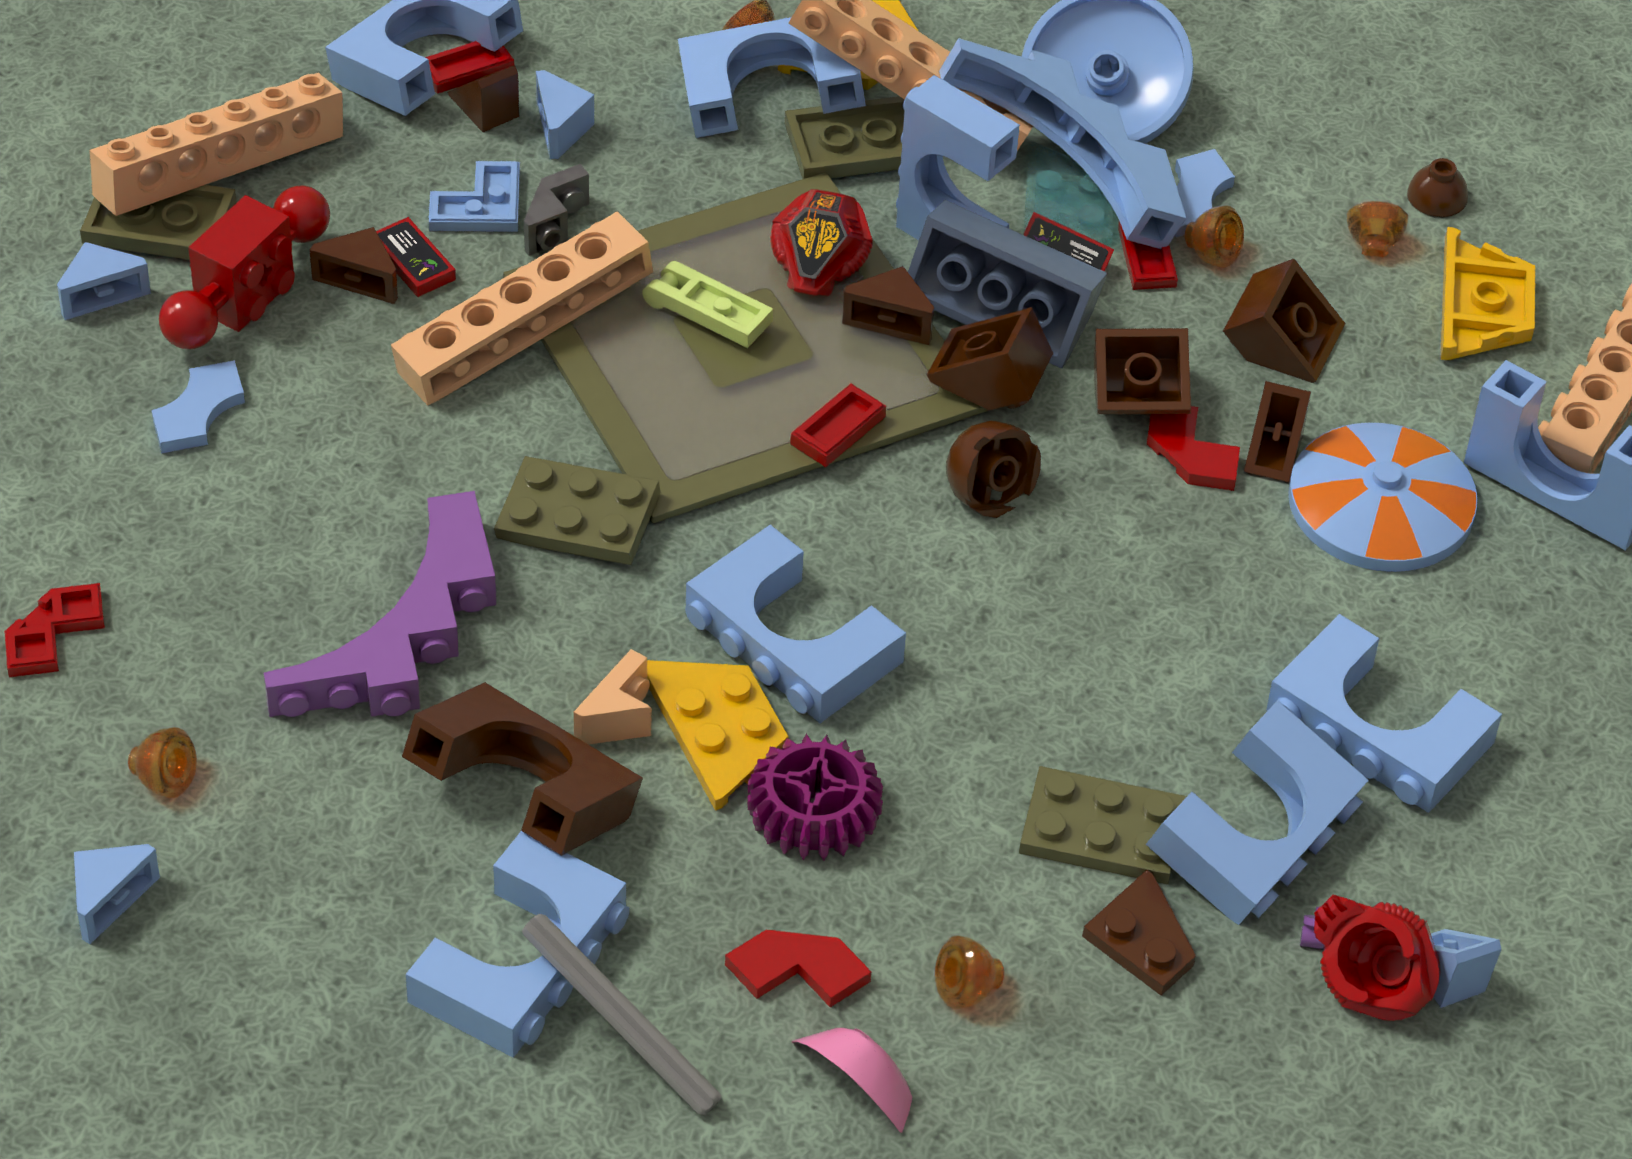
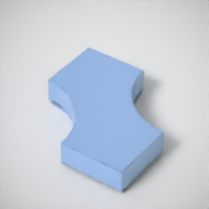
M1212 149L1176 160L1175 172L1179 178L1177 189L1186 220L1175 237L1214 227L1216 214L1213 211L1212 202L1221 192L1232 188L1234 185L1235 176L1217 151Z
M235 360L190 368V378L184 392L173 402L152 410L153 423L161 454L208 445V430L215 418L227 409L245 403L244 392Z

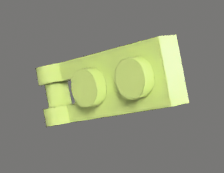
M671 261L661 271V278L659 280L653 279L642 291L643 298L651 307L655 309L666 307L746 348L773 322V308L677 261Z

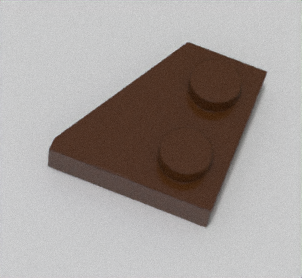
M1148 870L1141 874L1083 928V938L1161 996L1195 964L1196 954L1154 875Z

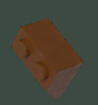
M1293 258L1252 275L1223 332L1246 361L1314 383L1317 381L1346 323Z
M1031 307L951 329L931 365L927 377L930 383L987 410L1004 406L1014 409L1026 404L1032 398L1053 355V351Z
M1188 328L1096 329L1094 386L1097 414H1191Z

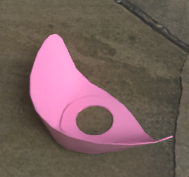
M834 1028L791 1042H799L809 1046L842 1069L871 1097L898 1131L903 1132L910 1111L912 1094L900 1069L885 1050L872 1038L856 1028Z

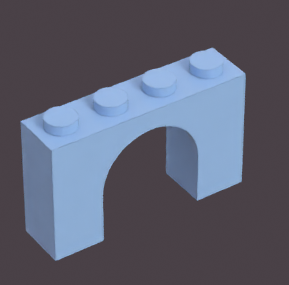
M392 0L325 47L331 78L344 88L406 116L434 96L435 91L429 59L407 50L403 46L424 36L450 34L465 38L471 42L477 41L482 47L495 52L523 32L518 0Z
M791 17L678 39L696 138L738 130L733 93L738 83L753 71L773 65H790L807 71L817 83L823 114L866 106L860 70L790 25L788 22Z
M933 75L921 86L911 89L903 103L905 112L901 135V164L898 170L900 181L899 194L896 201V227L919 240L927 216L944 200H947L1009 228V223L975 204L959 191L947 173L943 156L989 181L1016 159L1020 124Z
M1505 360L1481 388L1464 464L1626 551L1632 543V426L1629 425L1606 451L1599 474L1585 473L1569 467L1548 449L1538 429V413L1547 381Z
M769 525L686 583L685 613L694 627L699 630L706 629L716 637L728 655L734 658L739 656L750 665L762 683L768 686L773 684L784 693L791 706L801 714L807 712L816 721L822 723L904 662L906 632L872 605L837 631L819 639L794 640L769 630L759 620L758 614L768 604L802 581L804 554L802 549L772 525Z
M1339 614L1272 681L1266 710L1268 711L1278 700L1366 778L1376 779L1393 790L1403 802L1410 805L1415 804L1429 813L1495 743L1502 713L1460 689L1429 722L1420 727L1409 730H1388L1364 721L1349 707L1345 695L1373 668L1379 638Z
M1278 700L1248 731L1232 753L1266 782L1280 797L1288 816L1287 837L1278 840H1259L1246 836L1233 828L1195 793L1191 792L1146 843L1153 852L1226 917L1238 925L1250 912L1258 918L1261 917L1279 896L1272 888L1279 880L1288 886L1307 865L1300 857L1307 849L1316 855L1335 834L1329 825L1335 818L1342 824L1350 818L1363 803L1356 796L1357 793L1369 781Z
M522 831L493 865L495 895L534 915H546L593 964L596 963L602 949L601 943L608 934H618L627 921L629 907L626 906L625 882L568 853L561 856ZM437 938L433 939L406 973L408 1003L513 1058L524 1043L532 1045L538 1039L545 1024V1016L553 1006L558 1008L563 1006L573 989L568 980L543 955L523 965L496 966L482 962Z

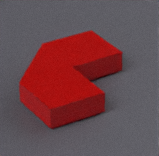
M1191 406V414H1151L1147 445L1157 455L1162 454L1175 466L1176 473L1187 484L1234 491L1240 447L1194 440L1199 407Z
M100 583L52 588L38 600V606L23 620L17 619L4 631L9 677L58 672L56 634L105 628Z
M766 929L725 955V966L756 999L794 975L799 974L831 1008L871 982L872 972L837 937Z

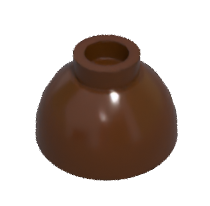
M1439 158L1420 169L1414 175L1407 189V197L1412 206L1424 214L1434 217H1448L1458 214L1466 207L1468 188L1464 177L1457 170L1455 163L1449 159Z

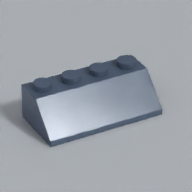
M944 200L927 216L908 270L910 276L934 306L935 311L966 325L1032 307L1053 351L1049 363L1059 368H1063L1090 319L1108 274L947 200Z

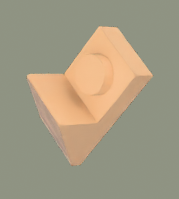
M630 649L574 711L575 737L589 745L651 736L652 709L649 705L642 702L650 686V682L647 680V657Z

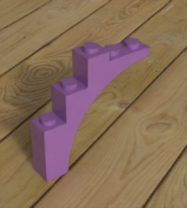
M475 491L427 498L429 534L425 556L412 584L395 607L374 626L337 650L302 664L264 672L269 717L279 715L296 717L304 714L306 711L330 707L346 709L361 702H368L371 716L384 714L400 716L409 710L420 709L419 681L415 663L426 662L435 664L447 658L458 657V632L454 612L462 610L476 612L484 607L496 605L495 573Z

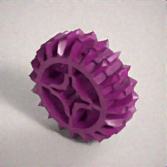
M807 733L800 744H796L787 738L782 746V750L770 746L766 759H758L754 767V773L751 774V779L748 780V794L750 795L747 797V808L750 815L753 816L755 831H764L767 844L780 840V848L783 854L789 852L793 847H798L803 860L809 854V850H818L819 855L824 861L829 854L830 848H834L835 851L844 857L848 850V844L861 847L862 842L865 840V834H873L883 807V800L881 799L883 785L881 778L877 777L875 763L866 762L863 749L849 752L850 747L847 740L838 745H833L827 734L821 742H812ZM815 797L814 802L810 803L811 798Z

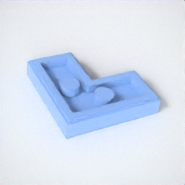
M476 161L475 191H430L429 231L518 232L520 162Z

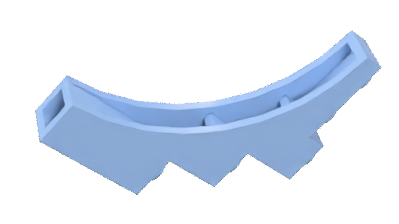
M958 38L939 70L942 80L1005 108L1034 126L1060 146L1084 169L1103 192L1118 216L1127 240L1159 249L1170 244L1186 220V215L1165 149L1128 139L1118 105L1081 95L1070 61L1034 50L1031 51L1028 58H1024Z

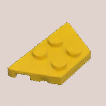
M1447 227L1444 246L1440 360H1451L1532 341L1535 329V265L1521 258L1506 255L1501 249L1486 242L1480 249L1461 240L1460 230L1454 227Z
M647 660V680L650 682L649 690L715 811L722 809L728 803V797L744 782L748 784L758 759H766L770 746L782 750L788 734L748 665Z

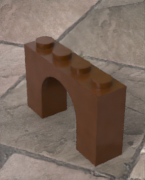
M486 682L414 714L402 754L403 758L440 781L471 766L483 763L510 765L540 777L545 783L535 787L521 831L561 856L624 823L631 816L643 777Z

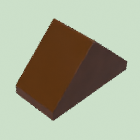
M515 65L483 76L447 92L449 97L482 132L519 117V80Z
M374 227L318 242L310 248L312 280L391 304H395L397 301L396 267Z
M904 266L846 286L843 299L842 324L926 345L930 344L932 340L934 306Z
M1265 381L1244 472L1290 482L1292 469L1304 434L1311 391Z

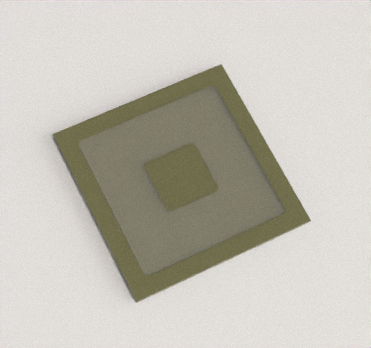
M821 173L637 230L649 242L653 273L541 339L622 474L659 480L661 493L650 518L652 523L823 467V465L790 445L791 433L850 383L885 404L886 417L832 463L988 411L973 402L930 383L927 373L945 342L934 325L932 340L929 345L842 324L843 299L846 286L894 269L874 240L871 252L863 266L855 274H851L850 277L843 281H835L833 291L829 296L820 294L817 296L794 292L793 289L788 288L789 271H784L783 266L777 263L771 248L772 220L795 198L811 189L840 193L827 173ZM671 261H677L773 308V322L746 348L666 307L662 309L651 307L643 298L642 291L653 279L659 280L661 278V271ZM518 268L503 272V278L515 272Z

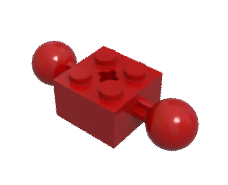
M301 185L290 187L282 192L276 199L273 208L247 195L243 196L188 247L193 291L177 292L171 295L162 305L159 313V326L166 340L178 348L196 349L204 346L213 338L218 322L240 332L251 320L257 321L265 312L266 306L279 294L287 293L294 283L295 272L292 242L308 243L318 239L326 231L330 222V207L325 197L316 189Z

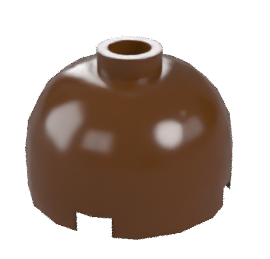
M991 420L970 426L953 443L946 461V476L954 495L970 509L982 516L998 518L1016 507L1004 504L1021 496L1023 493L1030 496L1036 486L1041 471V453L1038 446L1031 442V436L1027 432L1011 424ZM992 489L1002 492L1000 500H990Z

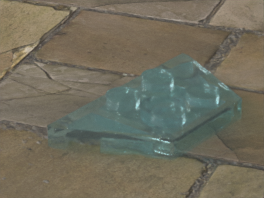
M1029 142L1024 231L1033 212H1036L1111 247L1113 208L1103 192L1071 157L1036 142Z

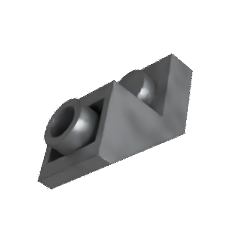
M581 164L541 179L524 219V246L528 256L543 250H552L557 245L568 241V214L575 213L583 206L589 205V173Z

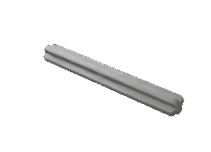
M538 914L525 925L522 933L527 940L697 1114L705 1115L718 1104L721 1094L546 915Z

